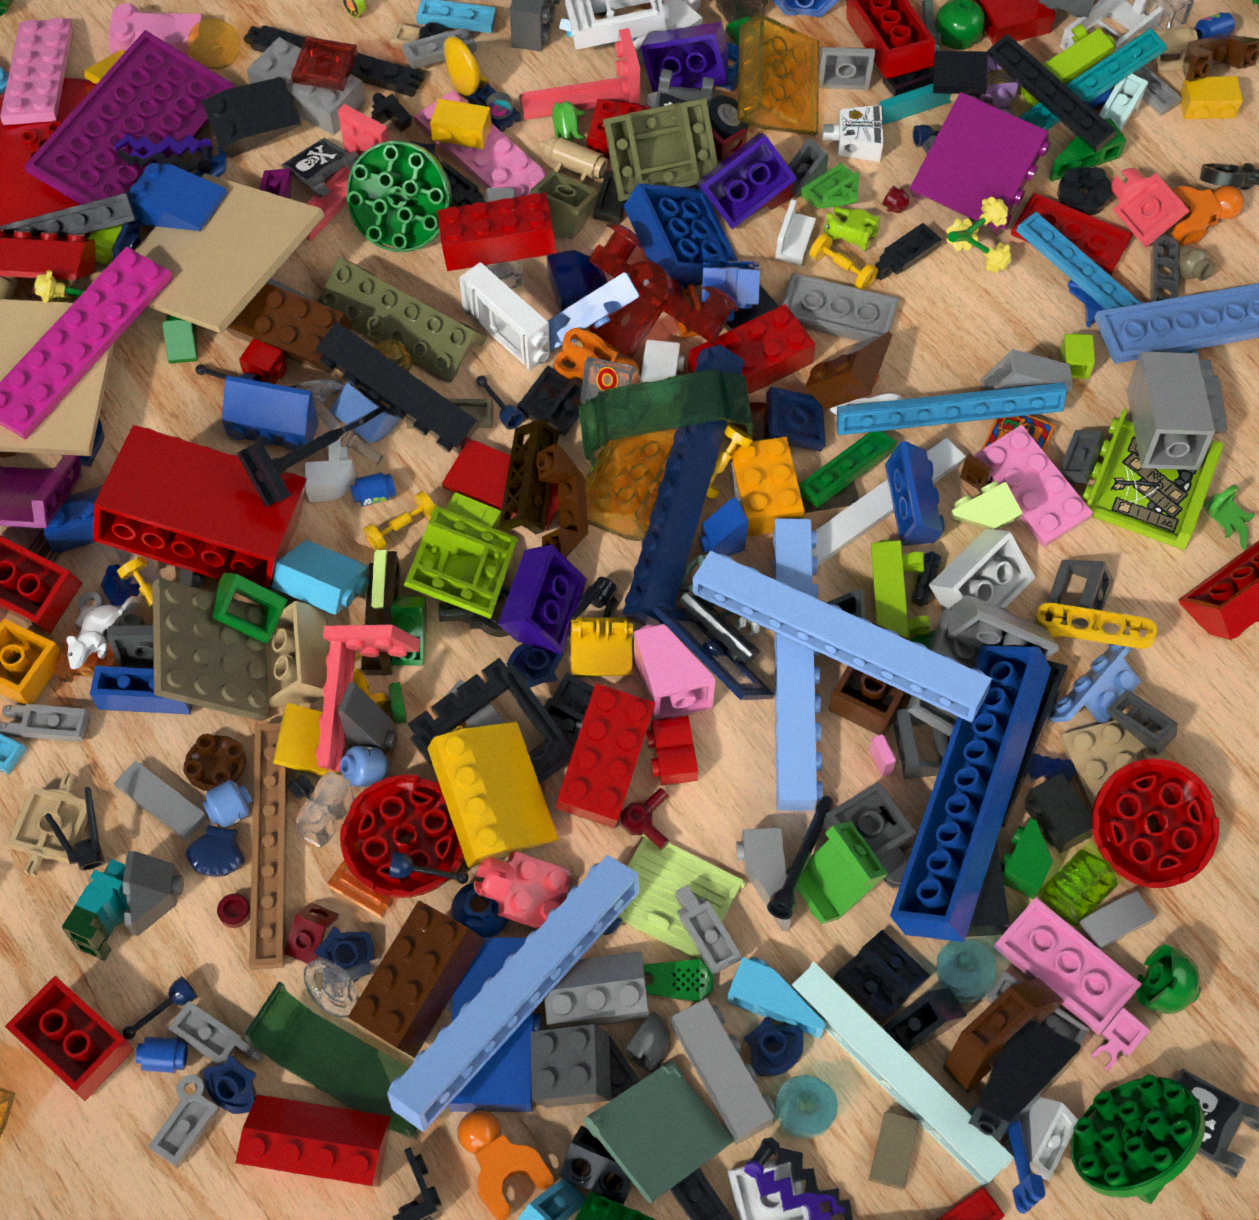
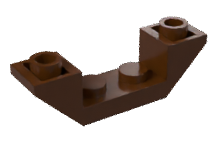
M1220 34L1188 42L1182 65L1185 79L1191 82L1207 78L1211 65L1225 63L1238 69L1255 65L1259 57V39Z
M553 444L537 453L539 481L558 484L557 496L559 499L560 528L542 536V546L553 545L567 558L588 534L585 477L559 444Z
M1040 978L1010 986L961 1032L943 1066V1070L968 1093L991 1071L988 1059L1032 1018L1041 1024L1064 1003V1000Z

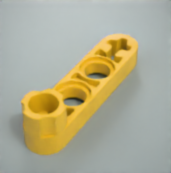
M1044 603L1036 611V625L1047 629L1053 638L1065 636L1147 649L1154 645L1158 632L1156 624L1151 619L1058 603ZM1063 616L1067 617L1066 625H1063ZM1076 618H1083L1088 621L1089 625L1085 628H1077L1072 624V621ZM1107 623H1114L1119 626L1120 630L1117 633H1108L1103 629V626ZM1126 626L1130 627L1129 635H1125ZM1140 630H1146L1145 637L1139 636Z

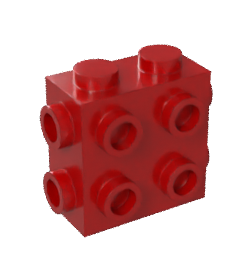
M597 98L587 136V148L602 153L605 158L610 159L603 119L649 109V106Z

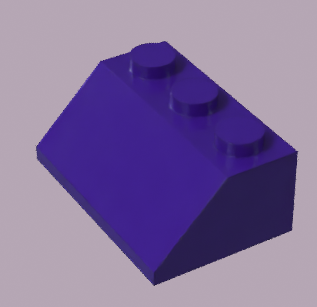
M722 21L649 33L640 45L652 92L658 91L662 69L672 71L670 87L701 88L704 77L713 78L714 85L728 83V45Z
M759 132L697 181L696 184L719 215L733 230L797 178L768 137Z
M553 545L524 550L498 625L517 642L555 654H562L571 629V615L578 608L587 578Z

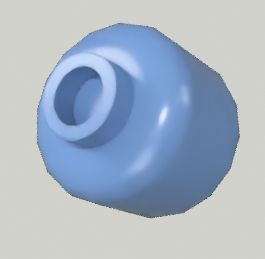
M353 746L348 749L341 759L340 771L349 785L369 787L387 777L389 761L384 752L378 747Z
M228 780L207 791L206 801L202 802L213 825L219 823L222 827H228L249 815L248 804L253 800L245 785L238 787L233 780Z

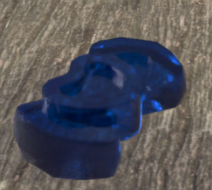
M1035 754L1028 773L1034 780L1042 776L1049 780L1063 773L1070 783L1075 775V768L1070 759H1052L1049 756L1042 757L1039 754Z

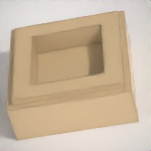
M398 23L389 41L390 48L402 50V44L422 39L420 35L421 28Z

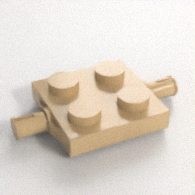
M65 772L58 789L45 790L31 786L7 843L10 849L26 852L30 855L23 870L24 874L36 877L44 859H54L69 863L66 851L45 818L47 813H50L55 822H57L73 850L77 849L76 843L80 842L88 822L86 799L78 798L71 794L77 780L76 775L72 773L69 775L68 772Z

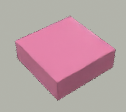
M882 734L872 738L869 752L881 776L884 777L892 774L896 758L885 736Z

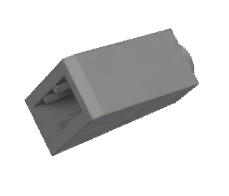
M1013 349L980 379L982 391L1065 383L1067 394L1073 388L1069 364Z

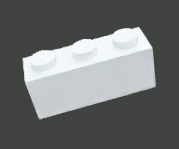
M985 529L929 586L944 610L947 608L952 610V606L966 595L977 596L995 607L1006 608L1035 579V576L1010 531Z

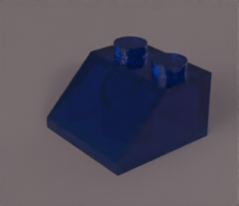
M576 250L547 255L548 278L559 312H562L608 283L600 260Z

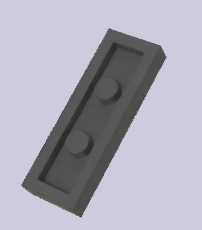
M693 591L686 592L678 601L684 607V613L692 620L700 621L706 627L705 632L717 642L721 641L728 647V654L736 661H743L744 663L753 661L761 652L705 599L694 595Z

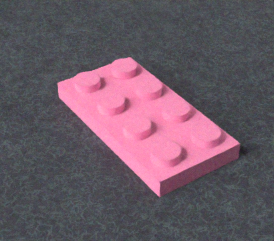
M1023 425L1015 428L974 455V457L993 469L990 478L991 482L997 481L999 485L1004 482L1007 483L1023 513L1020 519L1043 548L1091 518L1093 512Z
M1036 897L994 945L998 952L1031 979L1040 978L1064 1000L1062 1005L1098 1035H1100L1141 985L1138 980Z

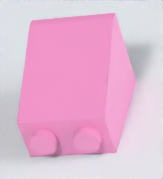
M652 624L646 625L634 631V661L646 700L656 702L652 713L653 720L679 717L713 708L714 676L665 624L657 626Z

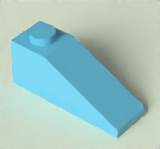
M742 957L728 993L727 1003L765 1018L768 1017L770 1020L783 1025L799 1027L802 1029V1032L821 1039L826 1023L773 968L768 967V963L755 957L750 959Z

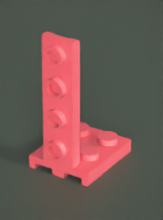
M629 28L620 29L619 41L615 42V52L617 58H619V60H615V70L618 78L523 92L520 94V103L524 120L552 116L554 104H562L564 101L570 102L578 110L595 109L597 98L640 104V65Z
M343 104L338 109L344 148L348 153L355 151L360 157L369 148L390 141L388 128L346 104ZM346 166L339 169L325 183L324 186L329 188L330 193L322 198L315 194L306 203L321 208L325 216L305 239L312 241L347 204V182L350 171Z
M394 625L324 626L323 638L330 641V650L326 657L328 669L326 683L323 686L324 706L319 720L321 729L320 743L316 749L318 767L331 772L340 771V762L345 755L347 739L338 708L349 682L353 683L356 653L366 657H378L379 652H388L391 656L405 657L407 652H419L420 640Z

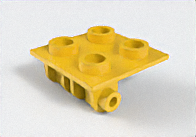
M578 617L576 620L571 619V675L632 676V619L607 617Z

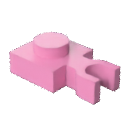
M1122 1008L1101 1033L1108 1042L1096 1048L1090 1056L1095 1059L1100 1052L1108 1053L1110 1061L1104 1068L1109 1071L1117 1061V1053L1121 1051L1128 1057L1150 1030L1126 1009Z

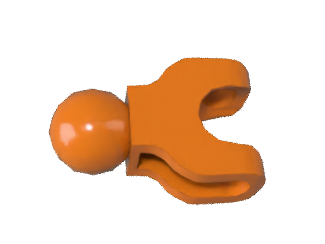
M1179 186L1171 189L1189 209V212L1182 217L1184 221L1178 223L1174 228L1172 237L1177 240L1179 247L1200 242L1205 237L1207 229L1217 225L1219 219H1232L1241 212L1244 206L1243 194L1234 186H1221L1215 189L1213 193L1211 189L1200 191L1188 186Z
M572 328L566 332L562 342L563 351L554 360V370L570 381L575 377L585 385H598V372L604 367H610L618 376L616 392L628 393L638 387L641 379V369L638 363L625 357L616 359L618 352L609 349L605 342L593 333L580 328ZM571 340H579L583 348L573 345ZM562 362H570L571 364L575 365V367L570 369L563 366ZM607 374L603 377V382L605 384L607 381L610 385L612 378Z
M474 1110L467 1113L461 1119L458 1126L459 1142L466 1151L475 1154V1160L481 1168L478 1177V1195L496 1220H507L510 1215V1207L502 1192L503 1184L509 1177L516 1174L526 1175L541 1190L549 1189L554 1185L553 1176L539 1153L529 1146L510 1143L504 1134L501 1135L500 1123L491 1112Z

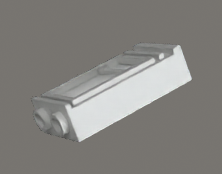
M565 0L567 18L569 19L570 29L573 34L575 50L619 41L620 29L629 28L632 38L666 31L665 20L669 19L667 3L662 4L665 0ZM651 3L652 9L614 16L613 10ZM607 11V18L595 20L594 14Z
M1100 0L1092 7L1088 18L1084 16L1079 17L1065 28L1060 47L1066 50L1075 44L1072 40L1074 34L1071 29L1081 24L1087 30L1098 24L1118 38L1115 42L1116 52L1130 42L1136 33L1149 30L1150 28H1158L1164 9L1159 6L1147 16L1143 13L1146 0H1135L1133 6L1125 0ZM1109 16L1129 31L1122 36L1103 23L1102 20Z
M481 262L459 277L464 313L467 315L471 313L474 320L477 319V323L521 363L527 365L529 371L547 361L550 356L548 321Z

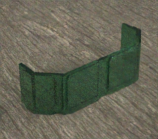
M705 370L668 377L665 380L610 388L598 392L594 399H589L579 407L584 455L586 460H590L592 466H596L595 452L610 440L711 421L723 420L745 425L748 435L753 436L752 429H754L746 377L730 372L722 373L717 370Z
M279 981L244 1033L246 1041L285 1070L341 1101L353 1110L392 1116L390 1131L415 1140L421 1130L392 1110L387 1093L394 1079L399 1075H403L409 1067L315 1014L288 993L284 983Z

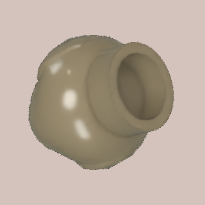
M1189 244L1179 248L1178 265L1180 274L1184 278H1197L1200 281H1204L1210 277L1215 269V263L1211 261L1210 254L1206 249L1195 248Z

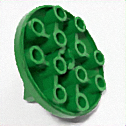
M388 141L369 148L355 162L347 182V204L356 227L370 242L380 248L393 252L413 251L435 240L440 234L437 210L446 209L452 205L451 187L444 168L429 151L412 142ZM382 244L390 245V246H392V247H394V248L387 247V246L382 245Z
M1145 1075L1140 1079L1123 1083L1108 1092H1101L1095 1096L1093 1104L1074 1126L1071 1142V1158L1074 1168L1087 1186L1100 1194L1120 1198L1138 1196L1141 1201L1152 1204L1164 1186L1176 1178L1197 1154L1205 1132L1203 1109L1194 1094L1186 1086L1175 1080L1155 1077L1154 1075ZM1095 1111L1091 1119L1088 1118Z

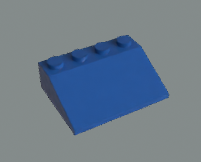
M638 183L623 206L655 277L663 289H677V287L683 286V289H687L688 285L691 284L694 287L702 285L704 259L738 260L711 203L700 189Z

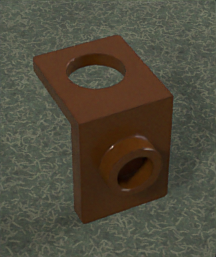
M969 453L965 458L960 478L978 491H981V488L992 483L990 478L993 469Z

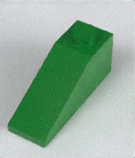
M1111 117L1104 120L1116 130V136L1096 153L1077 136L1054 160L1049 175L1051 182L1061 179L1064 171L1077 167L1092 168L1121 157L1126 139Z

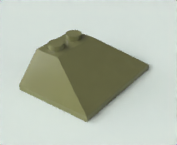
M706 98L603 119L618 201L627 200L638 183L673 187L697 185V181L718 166Z

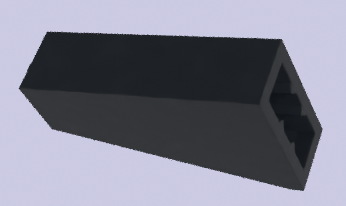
M1029 1020L1002 1046L968 1123L978 1128L983 1134L1000 1140L1070 1067L1081 1045L1033 1020Z

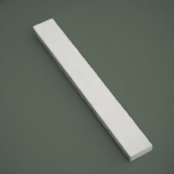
M947 438L927 451L928 460H931L933 464V484L963 464L966 458ZM888 479L815 530L817 531L816 548H812V557H817V567L894 513ZM774 560L771 561V566H770L773 570H774Z

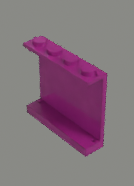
M960 92L909 188L911 195L920 200L923 197L930 199L975 221H978L980 215L984 213L981 209L984 198L988 199L992 196L995 199H1001L1008 207L1007 223L1005 225L1000 224L998 227L993 222L985 225L992 228L994 234L998 236L1001 229H1007L1012 219L1010 212L1013 206H1018L1021 203L1025 194L1023 188L1027 180L1030 182L1033 180L1038 170V166H1036L1040 156L1045 157L1050 148L1049 133L1047 130Z
M63 455L54 469L0 466V526L47 528L82 478L80 456Z

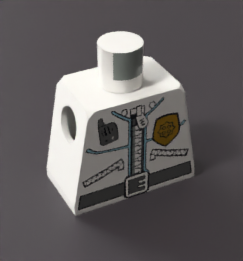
M874 105L841 109L837 124H823L822 140L837 141L838 154L840 156L880 162L883 148L882 106Z

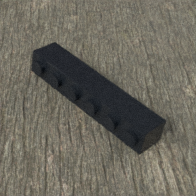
M337 321L316 348L318 355L321 357L319 361L325 367L332 371L334 368H337L344 373L342 377L354 387L358 384L367 390L366 395L377 403L384 401L391 406L389 411L401 420L404 417L414 423L412 427L424 436H427L428 433L438 439L436 444L448 453L453 450L459 454L468 439L472 437L479 427L478 421Z

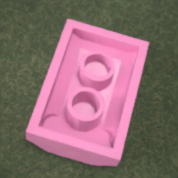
M120 4L112 12L109 28V49L111 55L119 50L126 52L142 32L147 30L189 56L191 44L199 37L202 14L138 11L136 6L132 4Z

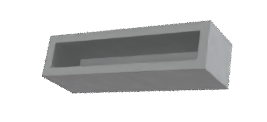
M706 998L671 1017V1027L737 1145L772 1126L774 1120L773 1113L776 1110L767 1094L762 1095L756 1086L759 1080L750 1064L745 1065L739 1056L742 1050L733 1034L728 1036L722 1026L725 1020L717 1005L712 1007Z

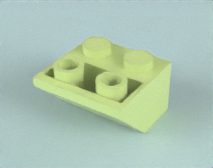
M997 481L981 488V495L972 499L971 495H968L954 503L955 509L951 511L954 520L998 530L1019 519L1023 514L1007 483L1004 482L999 485Z

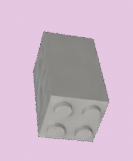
M1140 351L1126 392L1141 468L1199 470L1215 433L1198 353Z

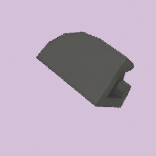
M652 1012L647 1017L626 1048V1057L650 1073L659 1069L670 1048L669 1030L664 1019L656 1012Z

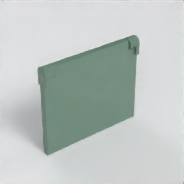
M668 1061L659 1069L584 1118V1124L595 1138L597 1137L649 1204L735 1141L685 1080L682 1071L673 1061Z

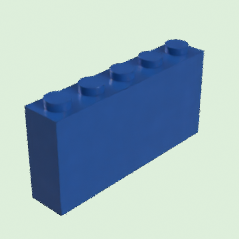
M482 937L485 939V942L453 994L452 1022L459 1015L462 1006L466 1002L472 1001L479 994L486 980L494 977L503 968L506 959L511 954H516L525 944L527 938ZM535 1009L452 1100L448 1105L450 1112H471L474 1110H486L488 1112H532V1102L534 1101H532L531 1032L540 1031L541 1014H534Z

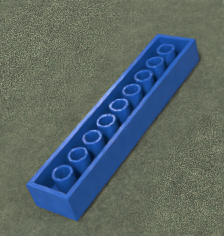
M981 646L974 668L982 671L992 680L988 694L973 722L971 723L957 716L890 913V917L904 935L965 942L1051 671V667L1039 647Z

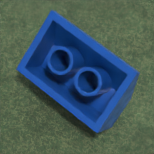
M227 375L222 410V423L227 436L236 440L262 441L263 445L273 444L293 451L314 439L319 421L311 391Z
M902 441L885 463L899 540H901V546L935 543L942 535L945 524L943 516L939 515L938 511L939 493L937 488L933 486V464L931 460H928L926 450L907 441Z
M102 486L69 495L49 526L43 528L53 554L95 543L93 541L94 503Z

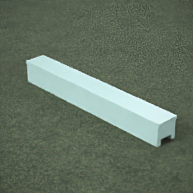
M814 961L810 964L809 969L791 985L793 990L826 1023L824 1030L915 1120H919V1124L982 1187H986L1003 1168L1006 1169L1013 1161L1014 1157L993 1136L983 1134L978 1128L968 1123L971 1115Z

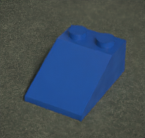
M150 163L136 184L130 188V194L138 216L136 221H140V225L195 231L202 230L228 193L226 188L172 164Z

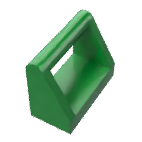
M223 573L218 584L213 618L266 644L271 639L287 599L238 574ZM235 592L264 606L261 628L227 612Z

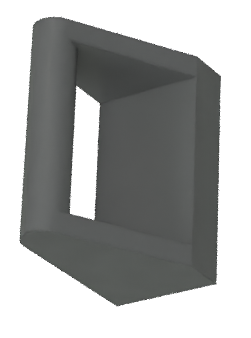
M1062 560L1047 603H1060L1069 574L1072 573L1087 578L1079 605L1070 606L1103 611L1113 581L1105 561ZM1076 618L1072 621V623L1084 627L1089 625L1088 621L1083 618Z
M907 709L896 710L893 727L904 779L937 776L948 746L946 734L932 727L939 762L919 760L912 726L928 724L913 716Z

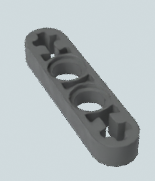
M1159 236L1153 244L1151 250L1150 302L1178 297L1179 244L1172 236ZM1163 247H1166V250L1168 251V254H1167L1166 257H1163V254H1164V248H1163ZM1167 267L1170 269L1171 274H1162L1158 271V268ZM1167 289L1171 296H1161L1157 290Z

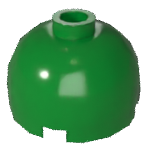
M974 0L947 1L940 7L934 22L936 38L938 35L942 39L943 45L953 49H968L971 44L980 43L986 28L985 13Z
M1161 945L1154 949L1144 962L1145 965L1149 966L1145 978L1141 974L1137 978L1141 983L1140 987L1135 991L1137 1001L1155 1012L1162 1014L1178 1013L1187 1008L1191 1003H1194L1200 995L1198 967L1187 954L1175 947Z

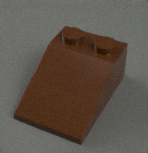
M888 331L846 346L816 364L810 371L805 387L825 410L871 395L893 336L892 333Z
M873 622L874 625H876V626H878V627H880V628H882V629H886V628H884V627H882V626H880V625H878V624H876V623ZM847 666L831 694L828 710L877 735L883 734L885 736L894 721L896 710L900 709L907 693Z

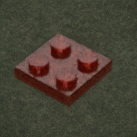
M306 36L291 74L292 82L344 91L358 54L357 45Z

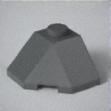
M136 851L127 852L123 877V895H126L127 905L131 907V910L124 912L125 926L132 935L139 936L176 906L177 895H181L183 892L184 878L173 863Z

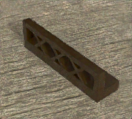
M537 419L515 428L499 528L503 531L519 526L525 527L534 534L545 531L552 483L539 481L537 453L553 444H558L560 432L542 419ZM530 434L527 441L523 444L524 436ZM526 457L525 463H524V464L522 465V467L519 469L520 463H521V462L523 461V459ZM521 481H522V485H521L520 489H519V490L517 491V493L515 494L516 488L518 487V485H519V484L521 483ZM518 506L517 516L511 518L512 513Z
M388 551L383 609L371 607L374 563H369V585L367 588L364 625H392L391 607L395 597L399 595L400 564L397 551ZM379 652L378 657L362 656V673L364 675H393V656L389 655L388 652Z

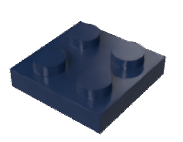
M770 387L766 392L768 439L787 437L788 444L791 446L821 452L826 446L824 412L821 404L812 395Z

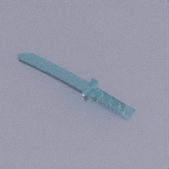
M923 0L924 24L936 40L935 51H940L939 42L941 35L935 28L932 0Z

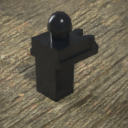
M381 93L374 94L372 98L374 102L372 108L374 110L371 112L373 120L383 124L390 119L401 132L412 125V116L399 103L397 97L393 94L387 97Z

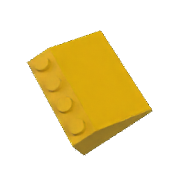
M517 722L464 728L436 736L432 739L427 749L468 868L480 865L482 861L487 860L489 857L500 859L509 856L514 851L523 852L559 840Z

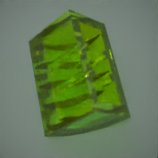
M1080 849L1039 892L1057 915L1069 924L1077 927L1080 924L1079 922L1086 918L1118 886V882L1111 863Z

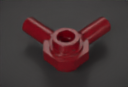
M659 788L644 803H630L621 811V826L630 835L644 834L660 850L664 849L670 840L652 825V812L669 797L667 792Z

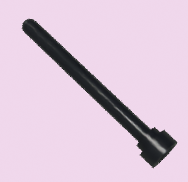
M823 796L822 801L819 802L782 889L771 895L767 910L776 918L789 919L795 910L796 901L794 893L823 828L825 815L832 807L833 800L830 796Z

